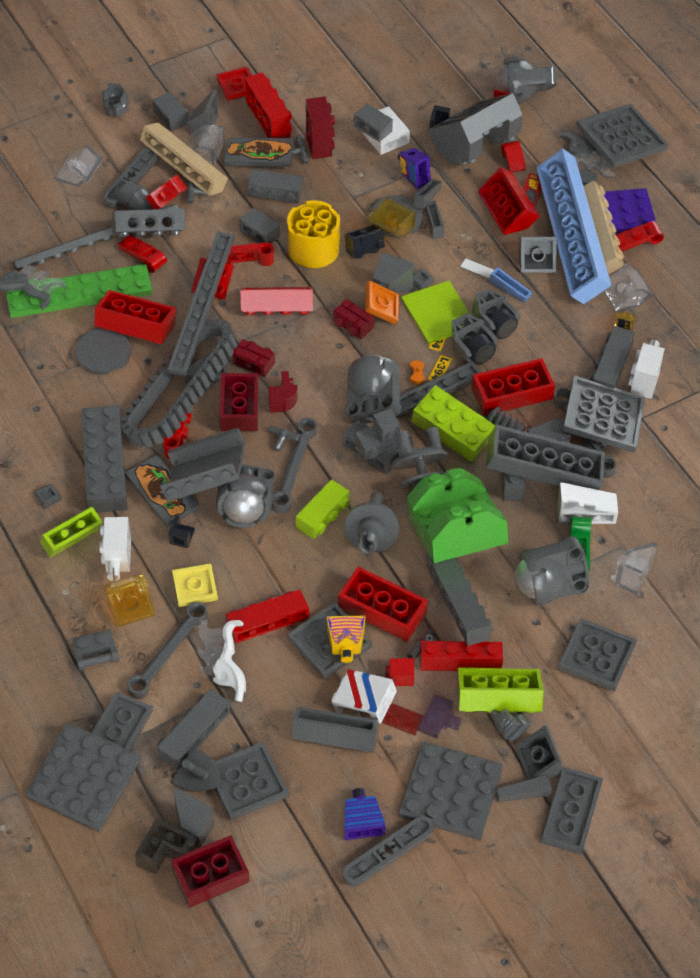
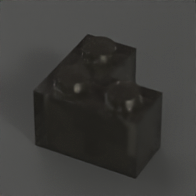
M155 819L135 853L136 865L156 874L166 857L175 859L194 851V836Z

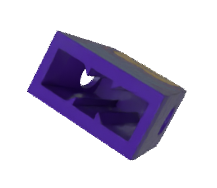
M416 148L401 151L398 154L397 158L401 163L402 175L416 189L423 187L431 180L428 155Z

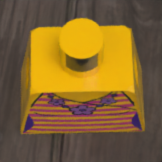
M327 616V633L332 654L341 655V661L344 663L352 662L353 654H360L362 650L365 616Z

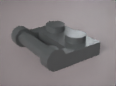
M111 629L71 639L79 671L96 664L112 660L113 662L119 661ZM109 651H110V653H107V654H103V655H99V656H95V657L83 659V658H85V657H89V656H93V655H97V654H101V653H105V652H109Z

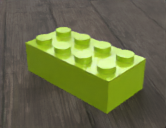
M436 385L415 407L411 422L426 432L428 428L437 427L440 441L471 463L486 447L489 435L495 427L493 423Z
M458 668L457 694L459 711H485L491 713L494 710L503 711L507 709L509 713L542 712L544 690L540 669Z

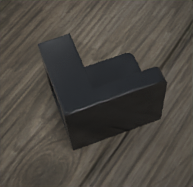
M434 105L429 129L450 118L451 108Z
M176 515L168 533L169 544L188 548L195 533V528L180 524V516Z

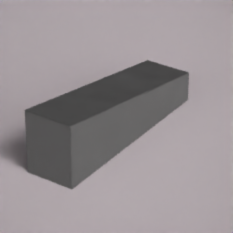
M432 179L414 194V207L424 209L441 189L442 181Z
M430 201L425 210L433 239L444 238V225L436 201Z
M546 775L496 789L495 796L498 802L551 796L552 788Z

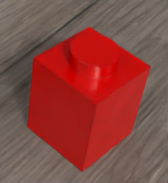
M390 658L389 666H385V678L392 679L395 686H414V658Z

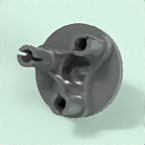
M373 492L369 502L361 503L351 509L345 521V532L348 539L365 554L388 549L396 542L400 531V524L396 514L382 504L383 495L378 492V496H376V492Z

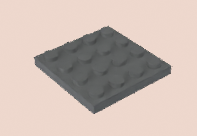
M632 104L577 120L575 125L613 168L666 151L669 146Z
M574 376L562 431L634 453L638 443L645 397Z
M66 723L25 796L36 803L101 832L141 757L72 724Z
M423 741L399 811V817L413 821L420 816H425L432 820L435 828L481 841L504 764Z

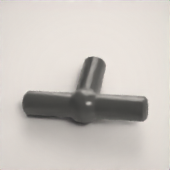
M298 135L296 136L298 147L294 148L293 155L300 154L302 163L307 164L309 162L307 147L304 145L302 136Z
M190 180L188 181L186 189L187 203L192 204L194 202V194L207 195L200 188L195 187V184Z
M274 426L268 428L269 433L279 436L273 447L277 451L281 450L286 438L296 441L301 439V434L289 431L286 428L281 429Z
M429 628L421 638L416 640L415 645L407 653L408 658H414L421 648V641L433 640L432 636L435 634L433 629Z

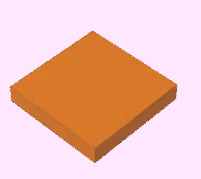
M368 281L366 283L365 311L395 325L398 322L399 294L372 281Z

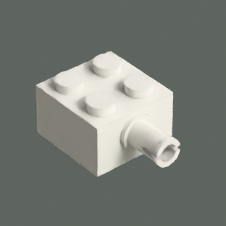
M649 340L648 344L643 343L641 350H637L636 361L633 363L631 370L633 375H631L629 380V386H632L630 393L652 399L665 348L659 347L660 343L655 340L654 346L652 345L654 340Z
M105 517L104 525H101L100 528L102 542H100L101 562L105 564L108 580L113 581L114 574L115 581H118L120 579V572H130L131 533L128 517Z

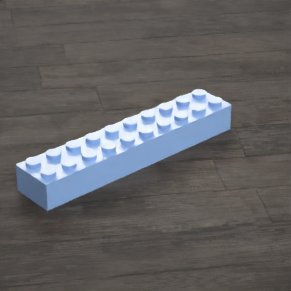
M562 148L539 165L537 172L554 236L557 237V247L570 295L582 304H585L609 288L611 282L576 159Z

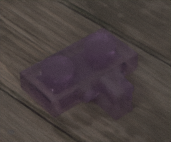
M434 695L418 727V731L436 739L441 730L447 729V727L458 731L462 719L455 716L454 712L451 711L454 702Z

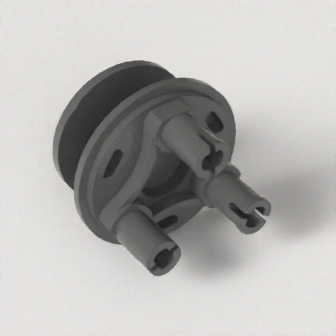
M437 427L426 429L430 444L426 448L414 449L412 436H408L407 430L396 433L400 450H398L399 457L393 460L391 468L407 469L416 467L417 475L402 480L400 487H412L413 490L423 477L435 473L440 475L446 474V472L427 473L425 465L435 463L448 456L447 452L442 449Z

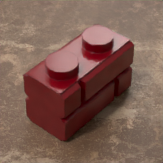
M345 299L333 311L335 325L348 330L351 336L363 339L375 326V317L348 299Z
M242 339L232 354L233 364L258 373V375L266 377L275 365V353L270 348L258 346L254 341Z

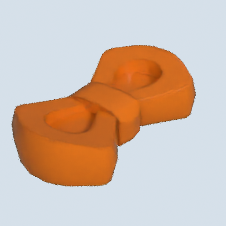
M414 360L409 364L410 369L413 370L410 382L420 385L425 381V377L422 374L424 363Z

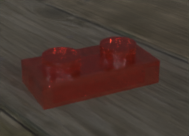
M391 703L381 723L416 736L424 715Z

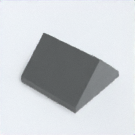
M543 726L515 746L528 780L546 775L547 779L560 775L562 760L548 726Z

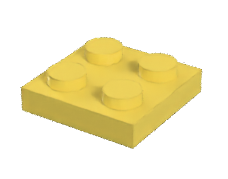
M211 564L172 570L179 607L189 606L194 602L218 601Z

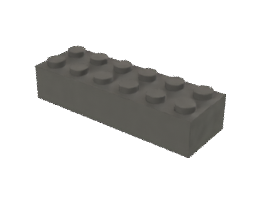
M119 405L82 408L88 509L93 507L96 513L128 510Z
M496 424L488 439L486 468L560 487V482L599 490L603 485L605 452Z

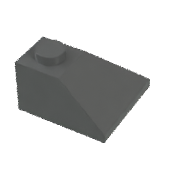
M214 89L194 109L192 115L188 117L187 126L190 128V134L210 136L218 117L217 90Z
M382 252L373 276V282L395 293L410 291L414 288L415 264Z
M175 788V806L182 837L189 844L194 845L195 843L201 847L214 828L213 808Z

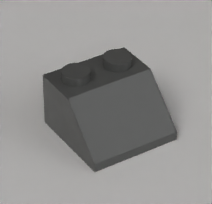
M519 236L520 272L556 273L557 237Z

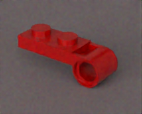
M177 174L149 194L146 199L154 210H159L186 190L187 187Z
M655 221L639 225L615 235L620 241L619 249L622 252L648 241L650 244L656 245L664 239V235Z
M132 235L126 237L118 244L119 250L142 261L147 265V270L151 273L156 272L167 263V258L163 252Z
M270 243L232 246L226 263L258 260L262 266H270L274 263V247Z
M185 413L187 418L184 422H180L181 426L178 430H175V435H172L169 439L164 437L163 449L166 458L170 459L168 450L184 445V440L188 439L189 428L187 426L192 422V413Z

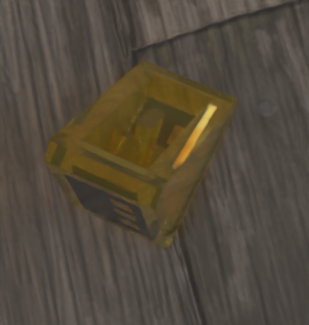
M619 311L617 312L614 326L633 331L639 316Z

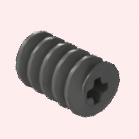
M499 406L492 410L485 418L494 425L497 424L525 432L523 428L525 423L521 422L518 425V418L511 421L512 414L505 417L506 411L503 410L499 413Z

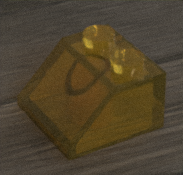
M386 198L367 218V221L395 236L406 237L415 227L416 212Z
M142 574L103 585L117 627L155 615L147 583Z

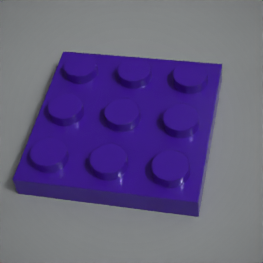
M647 188L605 191L604 197L609 204L607 208L613 217L611 222L617 231L615 234L651 221L656 222Z

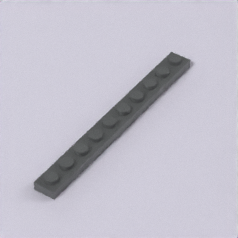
M174 204L162 209H179L178 204ZM147 218L145 220V223L149 222L150 224H152V221ZM132 219L128 220L130 228L135 227V222ZM111 226L12 261L13 267L24 270L29 268L31 263L36 262L37 265L46 262L48 257L52 256L53 259L63 256L62 252L67 250L69 253L79 250V246L84 244L85 247L94 245L96 240L106 241L112 238L113 227Z
M219 231L216 233L168 366V373L186 377L235 239L234 234Z

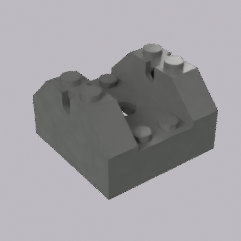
M514 93L479 101L428 129V132L436 150L452 165L459 164L461 166L466 163L475 162L477 160L476 157L482 154L483 136L490 143L498 142V144L516 139L515 135L521 133L523 114Z

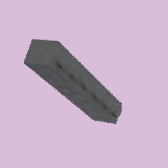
M427 552V568L467 646L490 640V631L493 630L490 619H486L484 607L479 605L477 594L472 592L469 579H465L462 566H458L457 557L433 563Z

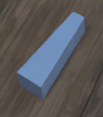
M498 267L490 275L488 282L524 303L533 293Z

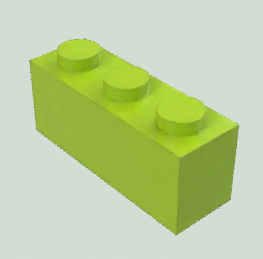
M331 479L296 516V528L313 539L319 534L321 535L327 525L336 520L341 510L349 506L350 491Z
M91 507L43 534L40 543L49 557L52 558L100 530L103 522L94 508Z

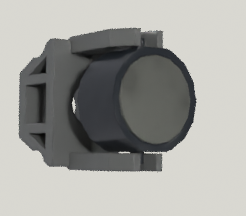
M491 289L475 294L472 307L473 316L484 320V324L498 339L509 337L517 328L520 316L506 301V296L500 295Z
M468 313L452 320V339L455 352L467 363L473 361L475 364L481 365L489 361L496 352V348H498L496 344L498 340L484 324V320L477 319Z

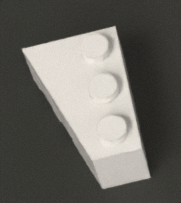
M560 482L557 500L558 523L571 524V517L577 516L591 517L592 524H616L618 516L617 495L615 493Z

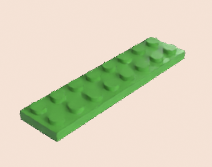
M146 264L32 282L30 285L36 288V290L47 292L50 295V304L43 310L40 307L43 300L26 295L23 290L6 292L11 318L98 304L108 290L135 297L153 295Z

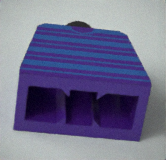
M363 788L354 789L352 791L353 798L345 800L344 839L352 840L384 836L385 821L376 797H366Z

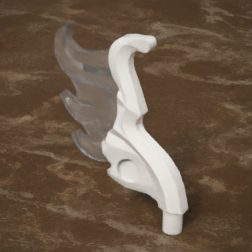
M205 619L198 629L199 636L204 641L205 649L202 651L200 648H197V651L207 665L206 667L199 665V669L207 676H216L213 678V682L216 684L233 687L236 691L234 701L242 702L244 692H246V680L242 670L232 661V655L235 653L232 631L236 626H243V622L232 620L227 622L224 627L209 629L207 627L208 621Z

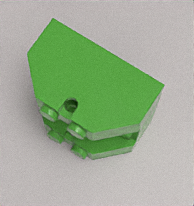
M462 468L451 469L443 475L435 473L423 477L407 496L408 519L433 563L508 544L507 521L503 514L492 502L480 478Z

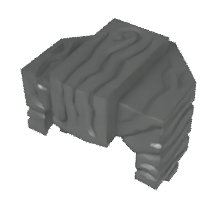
M108 84V89L101 91L105 112L109 116L116 115L118 117L127 111L129 105L128 94L120 84Z
M504 709L500 714L497 710L492 712L491 718L494 721V726L505 740H517L531 726V721L524 712L513 714L509 713L507 709Z

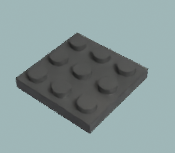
M333 603L287 634V638L324 679L348 664L341 661V655L332 654L327 633V616H347L336 603ZM365 634L361 653L353 654V660L372 648V642Z
M580 618L558 665V669L615 692L637 640Z
M264 742L215 761L222 785L215 789L231 821L289 797V791Z

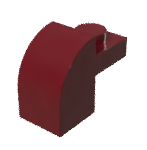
M281 371L282 386L268 387L270 413L288 411L298 401V384H293V378H289L288 371Z

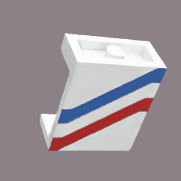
M348 669L346 675L341 679L337 692L332 696V704L336 713L340 714L343 708L346 707L369 713L371 719L379 720V724H381L397 691L392 679Z

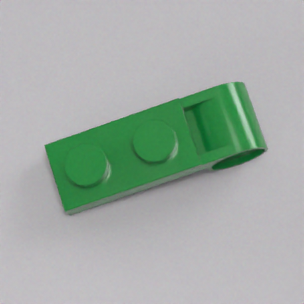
M572 516L570 537H575L583 548L589 572L592 518Z

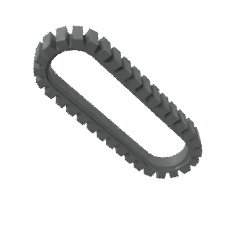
M212 319L206 320L197 346L206 339L216 336L221 337L220 341L164 418L150 428L139 430L137 428L140 422L175 376V374L168 373V366L174 351H170L167 355L169 359H164L161 363L163 367H158L155 371L157 375H152L149 379L151 383H146L143 387L145 391H140L137 395L139 399H134L131 403L133 407H129L126 410L127 415L123 416L121 420L123 423L121 424L122 430L133 446L136 445L140 448H143L144 445L147 448L153 447L154 441L160 444L164 442V436L169 439L173 435L172 430L179 429L181 426L180 422H184L187 418L185 413L190 414L193 409L191 405L198 403L197 397L203 396L205 393L203 389H208L211 385L209 381H213L216 378L215 373H219L222 369L221 365H225L228 361L226 357H231L234 353L232 349H236L237 338L227 321H222V319H215L214 322Z

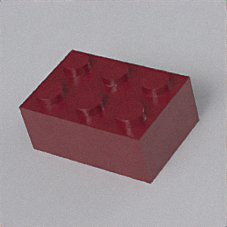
M326 96L306 99V138L312 159L332 157V150L335 149L334 139H332V137H335L334 127H332V125H335L334 115H331V104L327 103Z
M221 373L220 430L229 431L239 428L240 431H258V373Z
M232 835L171 860L172 872L189 908L250 882L249 870Z

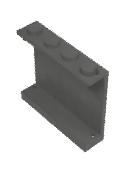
M239 428L168 450V456L174 465L170 482L160 484V488L167 501L239 479L246 444Z

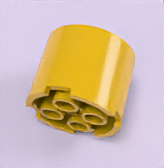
M310 200L306 201V204L296 208L293 207L287 217V240L290 258L298 265L307 268L325 267L336 260L340 253V215L332 209V205L323 201Z

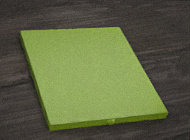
M450 281L401 296V300L428 344L451 337L452 320L466 313L470 314Z

